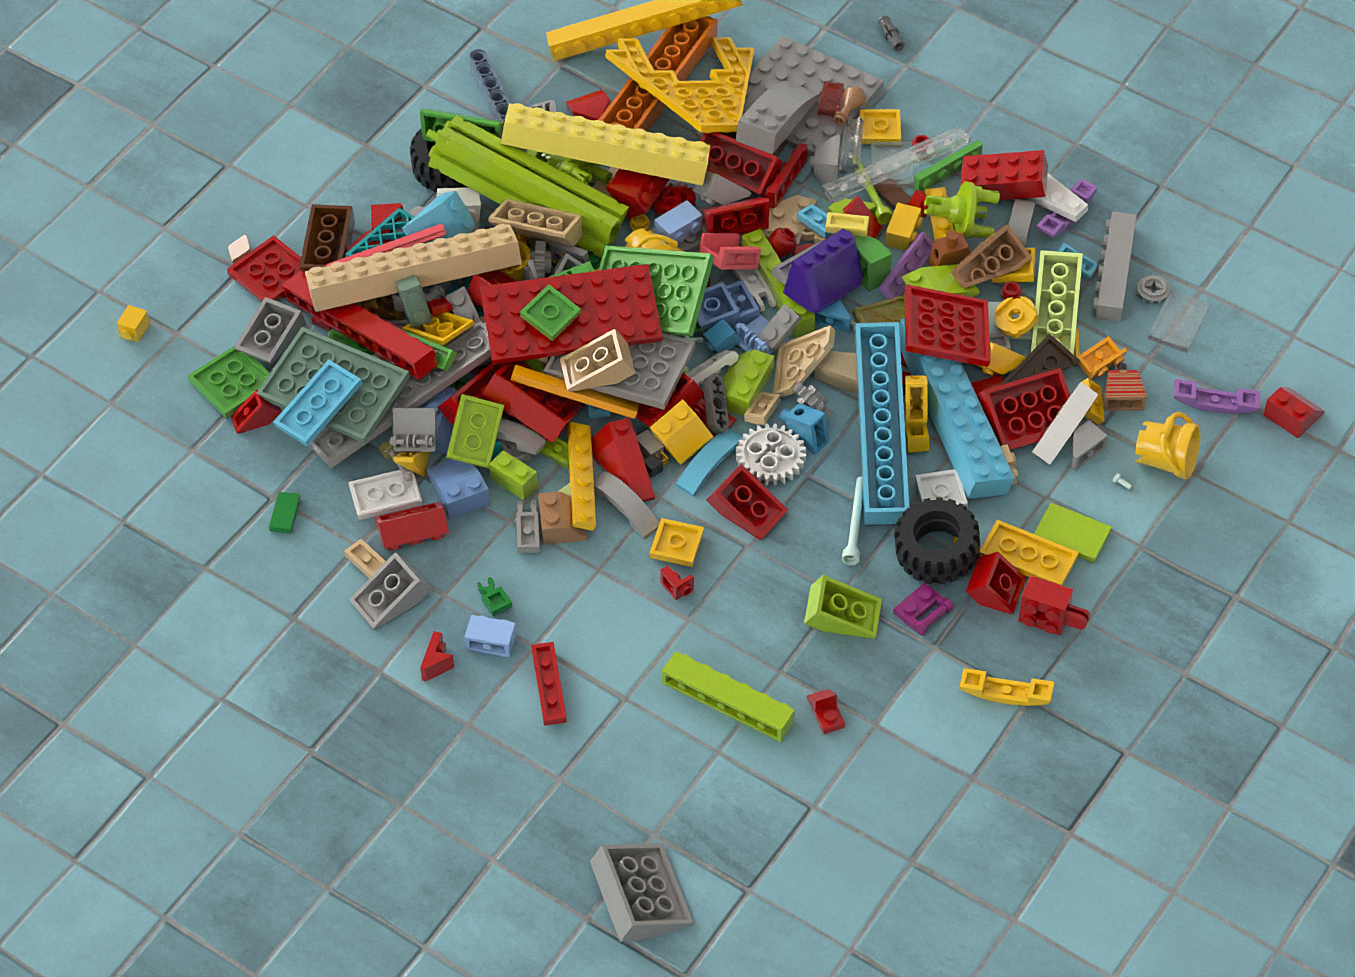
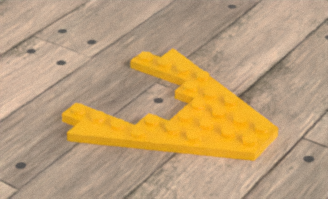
M712 37L711 46L724 69L711 70L709 76L711 80L678 81L673 70H654L638 38L619 39V49L606 50L605 57L699 132L729 133L737 131L738 121L743 113L754 47L736 48L731 37Z

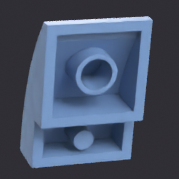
M743 280L727 286L721 282L706 288L697 322L701 329L709 330L724 319L733 328L738 323L749 324L760 316V310Z

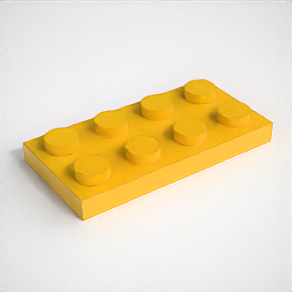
M996 520L980 549L979 557L1000 552L1022 575L1027 577L1031 575L1063 586L1078 558L1079 552Z

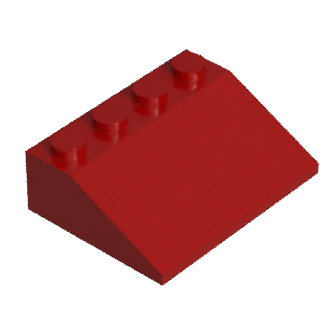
M522 361L508 362L493 375L482 394L487 397L488 401L504 405V411L508 415L518 418L525 427L535 430L546 441L554 443L585 405L582 402L512 381L511 377L515 365L531 370L534 369Z
M1058 368L985 389L976 396L999 445H1008L1009 450L1039 442L1070 397V393L1062 370Z

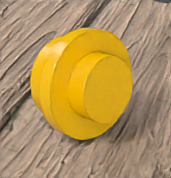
M642 214L630 220V229L632 231L644 228L647 231L650 228V221L646 215Z

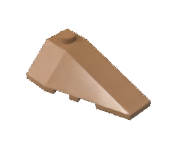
M1007 224L995 230L951 271V274L964 289L1018 270L1032 257Z

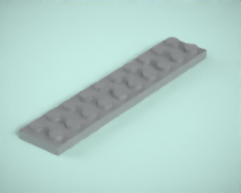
M479 321L444 346L457 352L449 372L435 367L419 380L412 375L409 377L366 444L393 426V408H418L491 357L486 325L482 321ZM327 427L317 435L309 446L332 468L364 446L365 443Z

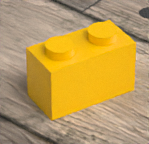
M897 203L886 231L885 246L904 251L908 249L918 235L917 229L922 228L924 218L921 217V208Z

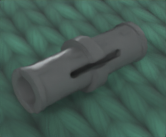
M882 16L878 20V24L884 32L883 36L890 42L894 51L902 50L905 44L899 36V30L893 26L888 16Z

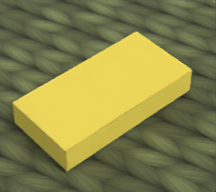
M828 212L825 232L836 233L844 228L852 235L867 237L869 216Z

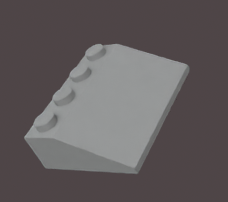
M663 844L602 845L590 863L620 942L642 941L692 926L693 920Z

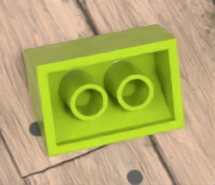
M755 349L739 354L738 361L729 366L723 376L727 411L744 416L758 394L764 391L774 372V356ZM714 401V405L719 408L718 403Z

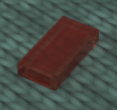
M824 81L818 115L834 117V114L839 112L844 91L843 83Z

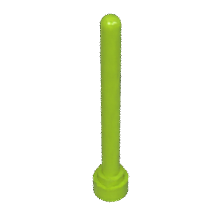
M853 156L851 161L868 195L876 205L875 217L878 223L882 225L888 224L893 215L890 208L883 206L860 159L857 156Z

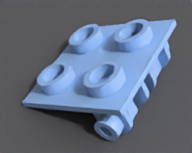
M760 315L747 325L744 323L736 324V335L740 340V343L737 345L745 352L755 349L767 354L773 353L774 350L768 346V343L762 341L758 336L769 321ZM786 337L781 344L788 342L789 338Z

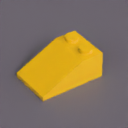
M446 312L436 316L431 315L432 321L412 328L409 323L402 330L442 346L475 323L474 320Z

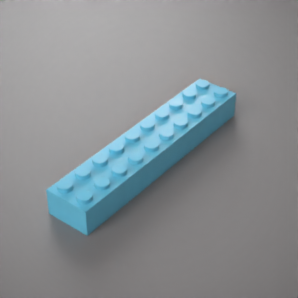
M901 319L899 323L901 353L912 376H927V410L954 469H956L967 498L1007 495L1015 477L961 362L907 352L905 350V319Z
M899 322L856 323L855 343L864 524H896L902 513L909 508Z

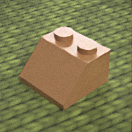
M560 491L538 493L543 545L587 540L586 529L572 527L571 496Z

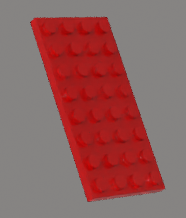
M648 264L480 287L492 365L570 354L613 329L626 340L628 346L663 341ZM548 284L581 309V314L553 341L520 317V311Z

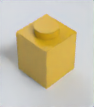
M130 305L127 306L117 322L120 337L136 342L140 341L150 325L147 311Z

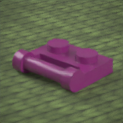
M923 583L894 608L893 614L919 635H923L928 631V627L944 613H949L953 610L954 605L948 598H943L929 585ZM935 605L938 606L925 619H923L922 621H918V619H920L932 607H934Z

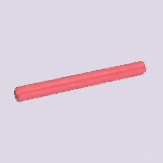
M439 224L332 263H343L351 261L356 257L365 258L378 252L387 253L396 248L412 247L417 243H425L445 236L446 230L443 224Z

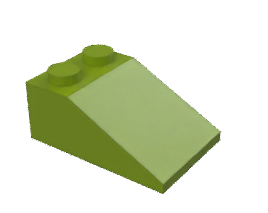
M958 264L922 267L902 276L905 288L908 284L968 297L980 294L976 285L963 289L951 274V271Z
M822 575L810 587L804 624L823 632L874 639L877 634L882 599Z

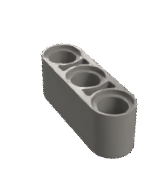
M1015 199L1008 226L1026 248L1036 202Z

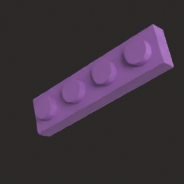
M925 232L917 235L879 287L890 303L897 302L905 290L902 276L921 268L929 258L933 242Z

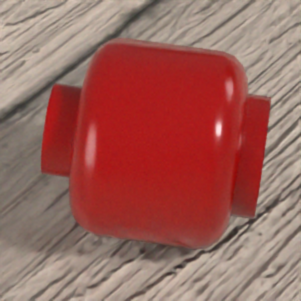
M777 228L767 238L779 258H786L797 244L796 235L788 228Z

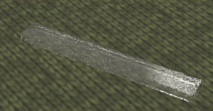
M957 126L822 185V192L833 203L970 143V136L960 126Z

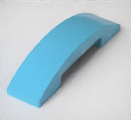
M731 429L715 436L690 462L676 483V486L694 497L707 483V477L730 453L732 455L736 453L738 440H743V436Z

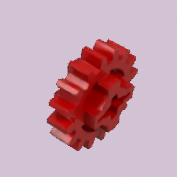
M680 182L673 186L672 183H669V186L663 188L652 204L656 214L660 213V216L686 200L693 206H696L695 192H693L692 187L688 188L687 184L681 186Z

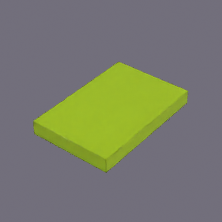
M462 394L446 458L489 469L504 405Z
M1050 503L1034 534L1079 552V558L1095 563L1111 533L1112 526Z

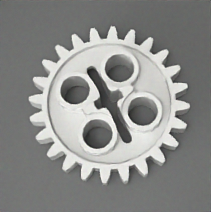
M766 423L764 429L757 425V431L750 428L749 435L743 434V440H738L736 462H738V466L742 464L760 482L765 480V485H768L769 481H773V484L776 486L777 480L785 484V478L793 480V474H800V469L804 468V462H806V447H804V441L799 440V434L793 435L792 429L785 431V425L778 429L776 423L773 425V428H770Z

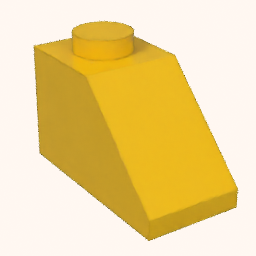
M990 343L991 362L989 366H976L982 368L981 372L987 375L994 376V373L1003 375L1015 369L1026 357L995 343Z

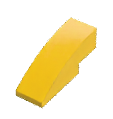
M903 395L907 452L929 451V434L926 422H906L905 395ZM913 406L912 409L919 410L921 407Z

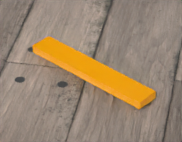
M518 365L514 367L511 380L626 417L633 419L636 417L639 405L637 402L592 389L569 392L563 379Z

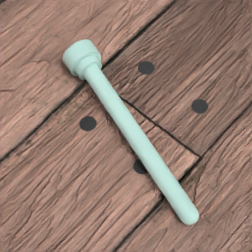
M861 476L856 480L849 542L842 553V561L847 565H856L860 561L857 541L863 502Z

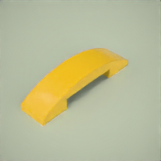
M964 668L959 689L973 696L993 702L1034 706L1051 703L1055 682L1033 678L1031 683L987 677L986 671Z

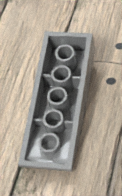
M787 81L775 84L765 91L739 119L735 141L773 154L819 99L820 93Z

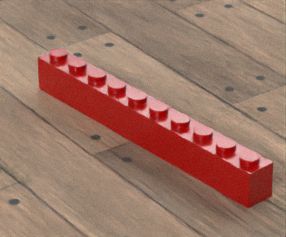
M301 271L281 285L288 302L393 365L409 371L410 375L418 380L438 366L435 357L436 352L431 346L423 344L416 337L413 338L404 330H399L390 322L382 320L377 314L370 313L363 306L352 303L315 312L306 275Z

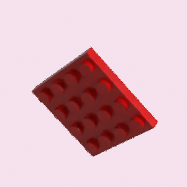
M906 285L904 292L905 350L907 352L984 367L989 366L991 359L988 300Z

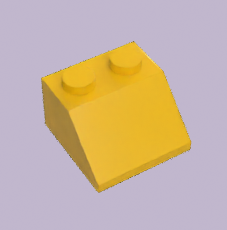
M683 399L650 427L652 434L680 465L685 463L714 438L697 414Z

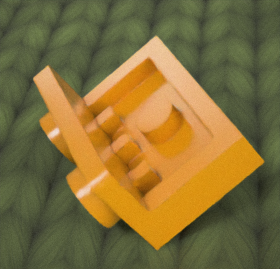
M1108 336L1077 356L1080 360L1078 365L1089 379H1093L1097 375L1100 378L1109 371V367L1112 365L1115 367L1116 364L1122 363L1125 360L1124 355L1128 350L1126 348L1120 350Z

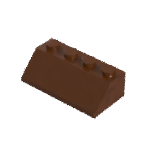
M311 205L299 265L301 271L305 273V271H309L313 267H326L329 263L346 258L345 254L347 253V247L351 244L355 225L352 206Z

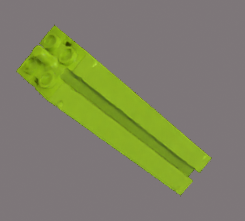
M457 115L451 121L448 120L443 130H438L437 133L431 129L428 130L426 136L436 141L429 152V157L431 158L428 166L439 169L441 173L499 204H502L505 199H511L582 215V238L576 245L588 252H593L594 255L600 258L603 256L605 245L611 246L617 239L621 223L628 211V206L619 204L613 198L517 147L501 144L500 138L470 122H465L463 118Z

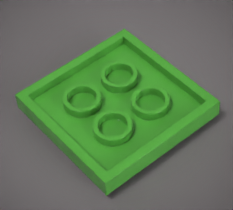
M233 346L189 374L188 381L227 419L236 412L255 390L260 389L270 373L254 357L235 350Z

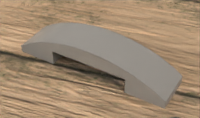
M501 419L496 438L516 443L518 451L537 455L546 444V440L531 429L518 423Z
M605 471L594 478V492L601 498L606 497L630 520V526L643 539L658 529L659 521L651 510L620 479Z

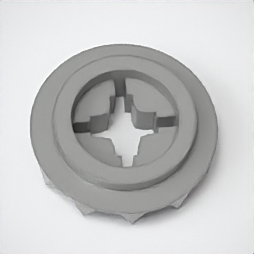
M1157 275L1145 276L1137 284L1138 296H1142L1143 301L1150 300L1151 303L1154 301L1161 303L1163 299L1168 298L1171 290L1168 281ZM1153 285H1155L1156 291L1154 293L1151 292V288L1153 287Z

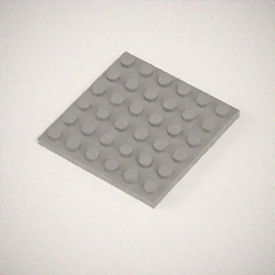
M781 36L750 73L742 116L765 91L782 81H787L820 93L819 99L784 140L788 146L795 149L799 143L807 144L808 155L815 156V147L835 135H840V139L859 117L860 109H865L881 90L884 81ZM853 86L860 87L865 93V104L850 111L848 114L849 122L846 125H837L834 122V114L841 112L844 107L845 89Z

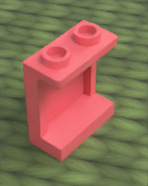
M703 233L699 253L712 254L714 256L713 264L721 270L758 269L761 249L759 247H740V234Z

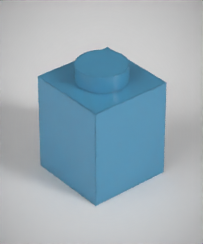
M724 319L704 333L707 340L705 345L711 353L716 352L718 354L722 350H731L740 343L736 333Z

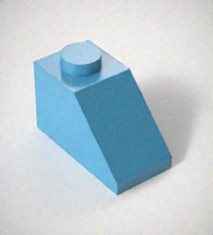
M840 299L823 311L814 313L815 324L824 327L831 325L835 330L846 333L850 332L851 316Z

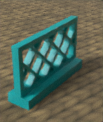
M398 208L345 254L346 257L382 245V240H397V238L405 237V232H396L395 229L404 227L415 216ZM399 216L406 219L405 222L394 223ZM393 229V233L381 234L383 230ZM380 240L379 245L368 246L369 242Z

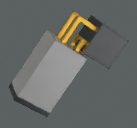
M646 428L637 433L636 437L640 450L646 457L644 463L647 472L652 478L663 471V466L669 463L667 461L669 458L664 454V446Z

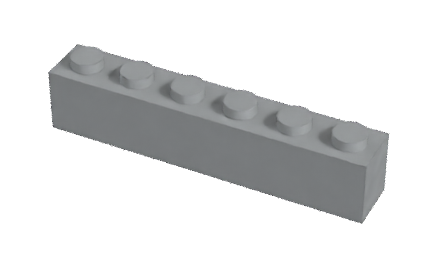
M1112 211L1111 219L1106 220L1105 231L1109 232V234H1104L1102 247H1106V250H1102L1100 262H1103L1104 266L1099 265L1098 278L1102 279L1101 282L1097 281L1095 294H1099V297H1094L1093 309L1097 310L1096 319L1121 322L1136 214Z

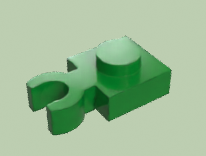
M491 577L488 578L489 586L487 587L482 586L480 582L477 583L478 591L482 594V602L492 616L512 608L510 598L501 586L495 589V583Z

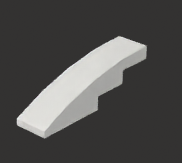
M1080 382L1045 431L1032 453L1050 465L1098 394Z

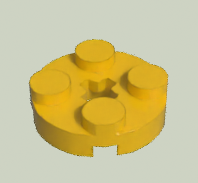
M1019 296L1020 299L1007 298L998 305L995 311V323L1000 332L1012 338H1020L1037 323L1038 315L1033 302L1026 297ZM1013 314H1020L1017 319H1013L1012 317Z

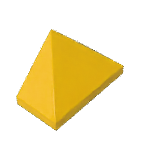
M402 451L393 457V461L424 477L431 452Z

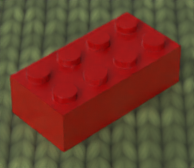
M718 132L703 133L700 139L701 142L710 145L706 171L718 174L754 195L765 197L768 186L772 185L776 174L779 173L783 164L778 157L737 142L735 139Z
M1045 151L964 156L961 185L964 182H972L975 186L982 187L984 190L999 191V200L1046 197L1048 163Z

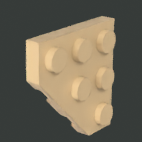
M796 195L780 201L774 209L769 208V229L762 230L765 237L768 238L777 228H788L796 235V246L800 245L802 231L805 232V224L797 220V212L810 204L816 206L817 200Z
M831 325L779 345L773 394H780V398L795 393L792 388L798 381L803 384L834 346L835 329Z

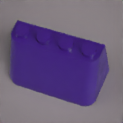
M843 228L793 260L783 293L808 311L819 313L859 287L863 280V271L855 237Z

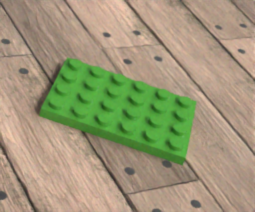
M605 245L599 270L648 264L662 333L693 337L714 256L710 253Z

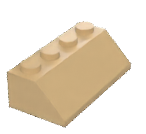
M505 199L489 217V222L494 227L499 224H510L515 234L524 235L528 238H538L547 242H555L573 247L582 238V215Z

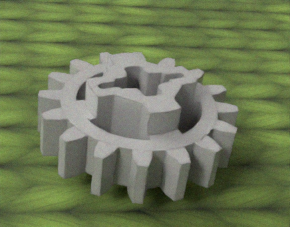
M537 240L535 251H530V260L534 262L538 276L537 279L547 278V275L552 273V253L548 252L547 241Z
M798 381L792 388L800 396L797 399L799 403L824 412L826 420L833 413L825 405L828 399L814 386L810 385L806 388Z

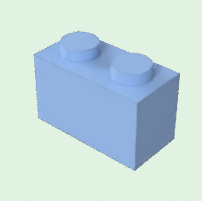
M687 200L654 220L655 234L669 237L677 241L678 244L702 229V214Z
M471 615L464 637L466 650L510 657L516 638L515 623L505 619L497 620L486 616Z

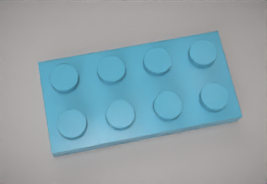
M328 360L273 423L275 427L308 447L360 388L363 382L359 377Z

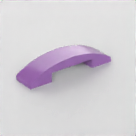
M1080 178L1070 191L1089 204L1098 187ZM1053 212L1051 215L1047 214L1037 224L1036 229L1054 238L1066 231L1074 221Z
M1174 380V399L1200 410L1228 414L1259 411L1260 391L1239 388L1237 393L1198 388L1195 381Z

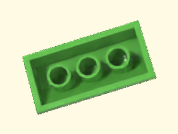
M429 108L420 110L423 140L436 142L426 136L428 130L431 129L436 133L438 130H443L448 120L451 121L456 115L463 118L465 122H470L496 137L502 138L505 121Z

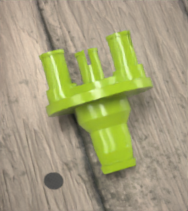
M548 153L541 155L548 160L547 164L586 185L589 184L592 177L597 178L604 184H608L612 179V172L602 168L600 164L567 157L563 158Z
M964 182L957 195L950 198L928 195L924 202L928 209H925L924 213L935 217L947 218L953 223L954 231L962 233L964 238L973 239L978 237L986 239L993 233V227L976 225L974 222L975 218L985 220L987 216L986 214L979 213V211L987 213V207L977 206L980 201L998 204L1000 193L999 191L984 190L982 187L975 186L972 182Z

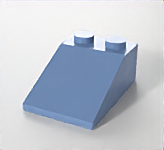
M451 459L425 469L449 519L490 505L488 488L474 465Z

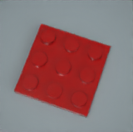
M273 235L227 268V274L261 302L265 297L278 301L285 296L281 285L301 271L299 269L301 257Z

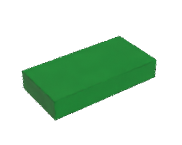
M278 492L269 524L270 531L292 533L301 499L300 494Z

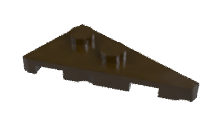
M1049 333L1000 385L1058 368L1064 370L1076 366L1080 360Z

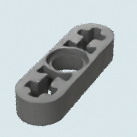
M712 374L704 379L703 389L707 426L712 434L718 435L728 430L729 420L724 380L720 375ZM713 400L718 403L719 409L714 406Z

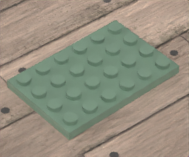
M302 327L258 390L257 395L265 401L285 409L328 360H331L359 377L363 384L325 427L366 444L411 376L409 371Z

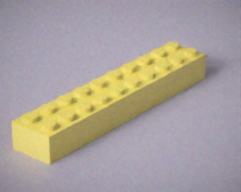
M509 103L501 138V144L702 186L710 145L701 141L693 142L682 137L674 138L662 133L646 132L643 129L626 128L620 124L611 125L601 120H587L581 116L573 117L562 112H549L542 108L525 107L519 103Z

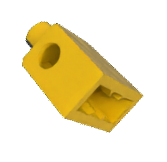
M905 376L906 422H927V376ZM913 406H920V407H921V409H919V410H914V409H912V408H913Z

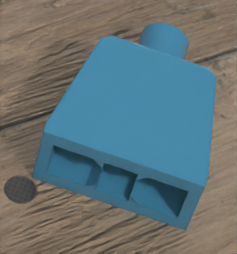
M801 403L797 404L791 411L784 409L781 412L780 420L787 424V430L792 429L793 435L799 434V440H803L804 447L813 454L819 452L829 442L824 412Z

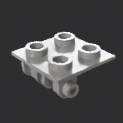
M393 408V437H390V445L393 446L394 451L436 452L435 408Z

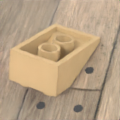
M615 329L560 358L566 387L569 392L617 384L635 374L628 343Z

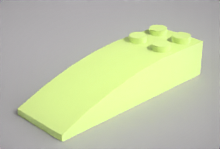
M1040 252L1035 304L1038 321L1033 326L1031 352L1050 333L1074 355L1083 253Z

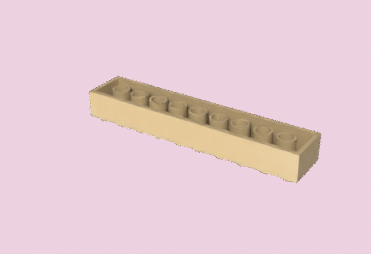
M499 224L495 228L478 229L469 234L460 233L447 239L438 238L430 243H417L412 247L396 248L387 253L378 252L365 258L356 257L348 262H335L330 266L322 268L313 267L309 271H305L313 306L315 312L398 293L395 282L412 275L417 277L421 287L519 265L522 264L518 241L511 225Z

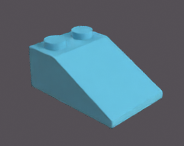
M457 191L440 194L402 229L406 236L443 224L446 235L440 238L447 239L460 233L468 234L477 224Z

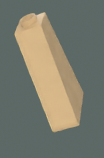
M829 351L813 370L815 371L814 379L858 394L856 353Z

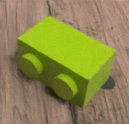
M504 450L489 464L490 479L523 501L538 488L537 471Z

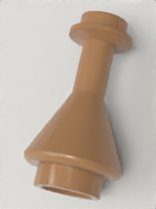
M853 86L845 89L844 107L841 112L834 114V122L837 125H846L849 122L848 114L850 111L865 104V93L860 87Z

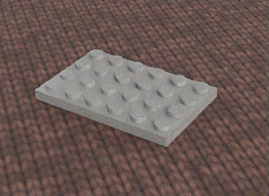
M662 333L663 341L631 345L629 350L635 374L617 384L589 389L665 409L695 349V341ZM566 355L551 356L544 369V374L565 380L560 358Z

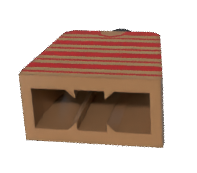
M1125 363L1116 364L1115 370H1110L1107 375L1104 411L1145 410L1147 396L1139 372L1137 370H1128V366Z

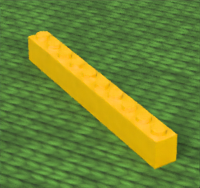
M653 0L546 32L552 57L554 61L618 43L619 39L635 38L736 8L743 4L741 0Z

